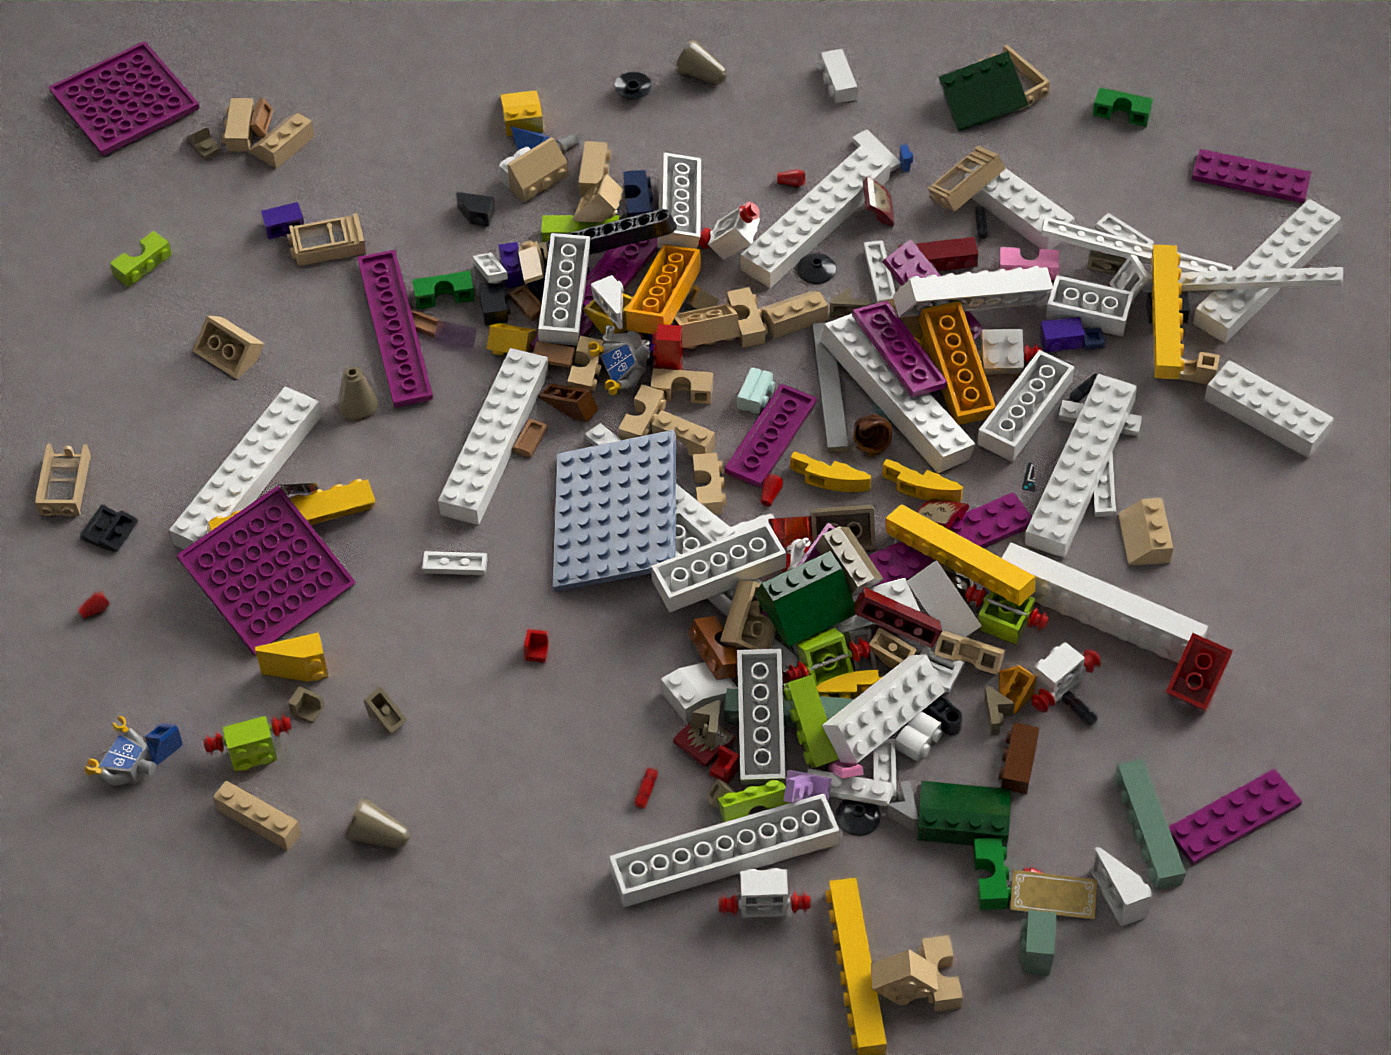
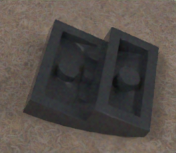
M101 504L80 534V539L97 547L118 552L139 519L122 510L118 513Z

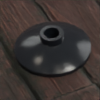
M640 72L624 73L615 81V91L626 99L642 98L651 90V80Z
M812 253L804 256L799 261L797 271L803 280L813 284H821L834 277L836 264L827 255Z
M844 799L836 811L838 825L843 831L851 835H867L873 832L880 823L881 813L877 804Z

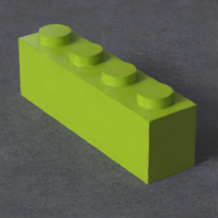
M542 215V242L547 244L551 238V233L567 234L618 221L619 215H614L611 219L607 218L604 222H576L573 219L574 215Z
M813 675L783 684V696L786 702L789 701L790 717L793 723L796 722L798 731H796L800 744L803 743L806 752H803L807 765L810 764L811 768L838 760L839 758L822 726L828 720Z

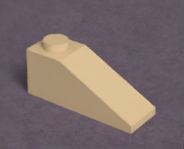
M526 241L522 243L518 253L525 284L544 278L545 262L538 242Z

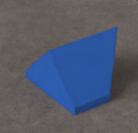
M510 126L518 151L526 147L533 149L551 138L537 132Z
M161 723L144 736L147 740L148 752L152 758L151 762L156 763V766L183 745L179 728L173 724Z

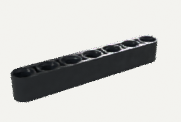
M660 209L567 234L590 236L589 255L672 234L676 230L677 224L668 209ZM549 240V241L547 242V244H546L548 250H549L550 240Z

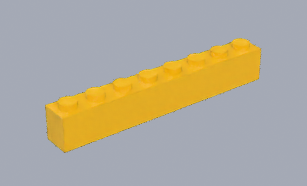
M1153 244L1151 281L1154 378L1179 379L1180 371H1184L1185 362L1184 359H1181L1184 353V344H1180V340H1183V328H1180L1183 322V313H1179V310L1182 309V298H1179L1182 291V283H1178V280L1181 279V268H1178L1181 254H1177V245Z
M356 479L348 485L342 486V484H337L329 490L322 491V489L311 492L310 495H296L291 498L292 503L310 525L373 509L376 503L368 479L363 481ZM240 511L233 512L231 516L224 518L222 516L212 518L207 525L208 533Z
M902 504L885 518L886 533L891 537L937 560L940 564H944L955 572L966 576L973 582L986 587L991 592L997 593L1018 606L1035 592L1034 575Z
M857 879L830 880L829 889L825 890L826 903H831L832 910H829L830 924L834 923L835 930H832L833 943L838 944L839 951H836L837 965L842 966L839 977L841 986L845 985L846 992L843 993L844 1006H849L850 1011L847 1014L848 1028L853 1029L854 1034L850 1035L851 1047L856 1049L857 1055L886 1054L887 1043L878 994L872 989V961Z

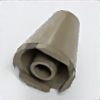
M692 39L689 41L688 44L691 46L688 49L684 48L676 62L678 68L675 71L715 85L723 84L728 76L726 73L727 69L697 40Z
M349 367L342 375L337 404L343 417L355 421L362 420L366 416H372L377 410L378 400L362 370L357 367Z
M363 797L353 813L352 822L348 825L345 838L350 841L400 849L401 846L405 847L411 835L407 833L408 828L369 799Z

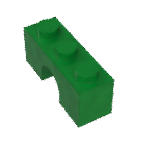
M1099 87L1092 115L1111 119L1114 112L1124 111L1130 116L1129 124L1147 127L1154 99Z
M470 271L412 279L417 309L436 307V298L444 293L451 294L455 298L456 304L475 301Z
M1001 838L974 839L973 858L975 870H987L993 875L990 878L978 879L977 895L979 910L1007 909L1008 900H1011V886H1007L1006 880H1009V867L1004 865V860H1007V848L1002 846Z

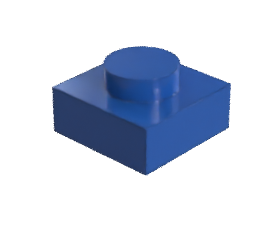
M900 145L899 160L903 172L910 171V165L914 161L913 153L909 152L908 145Z

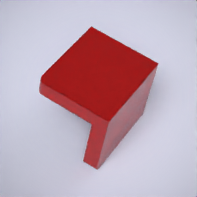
M527 629L523 646L525 661L546 663L550 647L549 632Z
M721 745L718 749V758L709 769V775L729 784L739 770V754Z

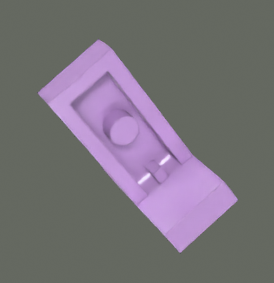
M789 770L787 771L784 801L793 803L820 794H825L828 801L832 778Z

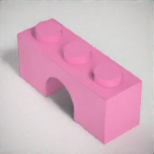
M1000 248L999 269L1009 271L1018 267L1022 269H1028L1033 266H1039V268L1047 267L1050 279H1056V275L1059 272V250L1039 249L1038 258L1026 260L1020 255V248Z

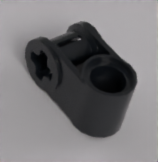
M942 694L923 709L925 714L941 722V730L945 734L954 736L961 732L962 712L945 695Z

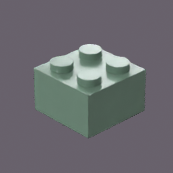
M1028 910L1027 919H1022V929L1020 930L1021 948L1018 964H1023L1022 973L1050 976L1055 953V912Z

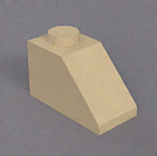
M880 627L869 643L871 650L885 665L892 669L910 655H915L917 651L916 648Z

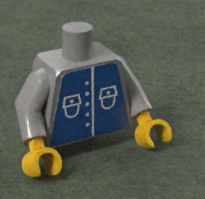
M592 341L588 344L589 349L595 348V350H590L592 357L598 356L600 352L603 353L600 356L611 380L605 382V389H608L609 394L612 396L617 393L618 389L625 391L628 388L635 387L642 374L646 371L643 359L650 354V351L645 344L639 348H636L629 342L607 343L599 346L597 342Z
M118 716L117 719L122 723V726H117L113 722L112 728L114 731H122L124 734L117 736L100 764L96 759L91 758L87 764L93 768L88 766L84 768L85 774L89 776L97 774V778L112 786L127 783L135 784L140 780L143 773L153 775L156 770V763L151 762L152 758L148 752L147 744L131 727L127 728L125 726L126 719L123 716Z

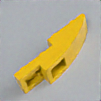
M796 451L790 457V469L805 475V483L840 492H865L871 489L872 476L864 471L849 467L847 464L834 461L829 466L822 461H817Z
M886 459L883 463L882 477L897 483L896 491L927 501L939 499L960 502L962 500L963 486L942 477L938 473L926 470L924 475H921L917 471L908 469L900 463Z
M878 670L856 671L831 678L816 687L819 696L856 699L857 696L865 692L882 677H878Z

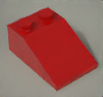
M1192 633L1165 693L1207 712L1233 650Z

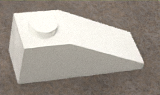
M611 275L591 284L593 298L615 325L622 329V292H624L622 283Z

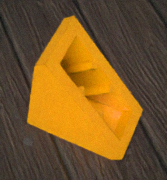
M1020 665L999 671V693L1014 702V714L1032 697L1037 680L1035 675Z

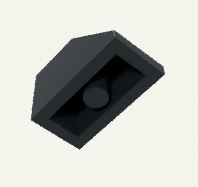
M456 192L457 208L471 224L489 227L495 211L494 197Z

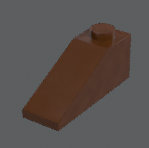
M550 383L538 394L539 399L575 420L587 422L599 410L590 390Z

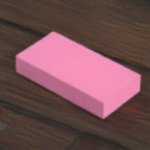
M839 760L828 764L829 772L842 779L863 775V767L857 763H841Z

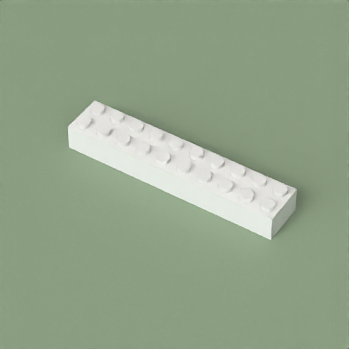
M860 146L740 254V270L769 288L774 286L804 256L811 252L865 202L863 180L866 177L873 179L881 185H884L890 179L891 163Z
M1308 199L1235 271L1301 269L1337 234L1341 217ZM1281 288L1214 290L1196 308L1193 324L1226 343Z
M852 314L824 324L820 341L937 473L970 460L975 446L971 438L930 393L915 397L909 395L855 321Z
M509 349L440 495L438 503L441 516L476 525L480 524L513 452L512 447L521 434L548 376V357L517 349Z
M1101 374L1097 375L1026 530V546L1065 558L1097 483L1102 476L1135 402L1136 385Z
M284 387L169 529L173 545L186 549L208 533L207 525L212 518L231 516L233 512L241 511L253 503L321 418L319 401Z
M1010 543L1002 556V559L1035 576V592L1030 596L1035 598V602L1040 603L1044 607L1059 611L1063 615L1073 617L1081 623L1096 627L1102 632L1117 636L1121 640L1131 642L1142 649L1152 651L1160 657L1179 663L1192 633L1206 638L1208 626L1019 545Z
M820 794L609 856L610 870L623 907H627L736 875L740 871L756 869L839 844L840 830L825 794Z

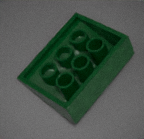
M1008 51L938 76L942 93L958 131L1029 106Z
M831 551L761 583L754 594L788 648L855 616L854 600L845 575Z
M922 781L917 841L973 846L974 839L1001 838L1002 846L1007 848L1010 827L1011 789Z

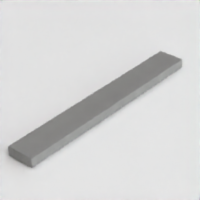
M828 322L812 323L828 452L848 451L837 359L820 341L824 324Z

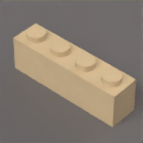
M225 781L213 796L218 812L287 851L301 836L297 820L228 781Z

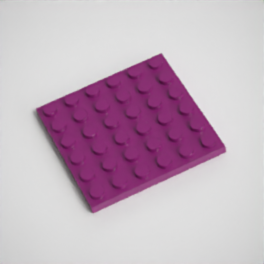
M146 41L48 87L52 96L102 156L200 109L197 100Z
M279 485L176 555L177 560L254 656H256L255 647L274 643L356 584L353 577Z

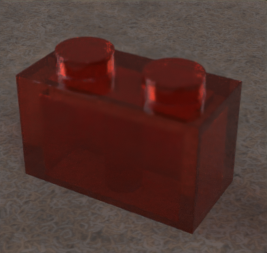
M811 516L768 519L769 525L783 547L791 545L797 539L808 538L809 540L807 541H813Z

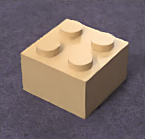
M909 949L871 964L872 989L898 1005L909 1004L912 1000L928 997L929 994L938 991L936 965Z

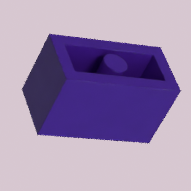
M298 202L261 211L268 240L291 234L289 227L291 225L294 227L304 224Z
M518 242L499 244L500 263L507 271L508 279L504 280L506 288L525 285L518 253Z
M1080 317L1041 321L1039 335L1044 352L1083 348L1085 333Z

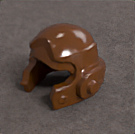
M873 413L855 421L853 440L857 443L856 448L858 450H862L867 456L872 457L885 451L890 445L893 429L886 418Z

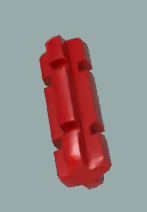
M647 768L645 771V777L642 779L638 795H636L634 805L637 808L644 809L648 803L647 799L651 795L654 782L658 776L656 769Z

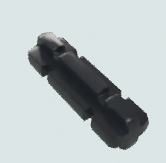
M983 206L975 208L977 237L979 239H986L988 237L986 208Z
M1094 373L1090 376V379L1088 378L1077 389H1074L1070 393V399L1074 402H1079L1082 397L1090 393L1098 374Z
M1071 691L1064 693L1062 701L1066 705H1070L1069 708L1081 719L1084 718V721L1089 726L1094 725L1098 721V716L1093 711L1090 712V708L1079 698H1075L1076 695Z

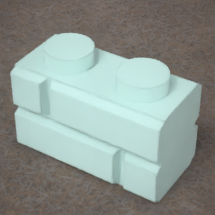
M750 368L737 396V408L757 415L760 414L762 408H765L768 404V394L773 393L776 383L773 381V374L757 368Z

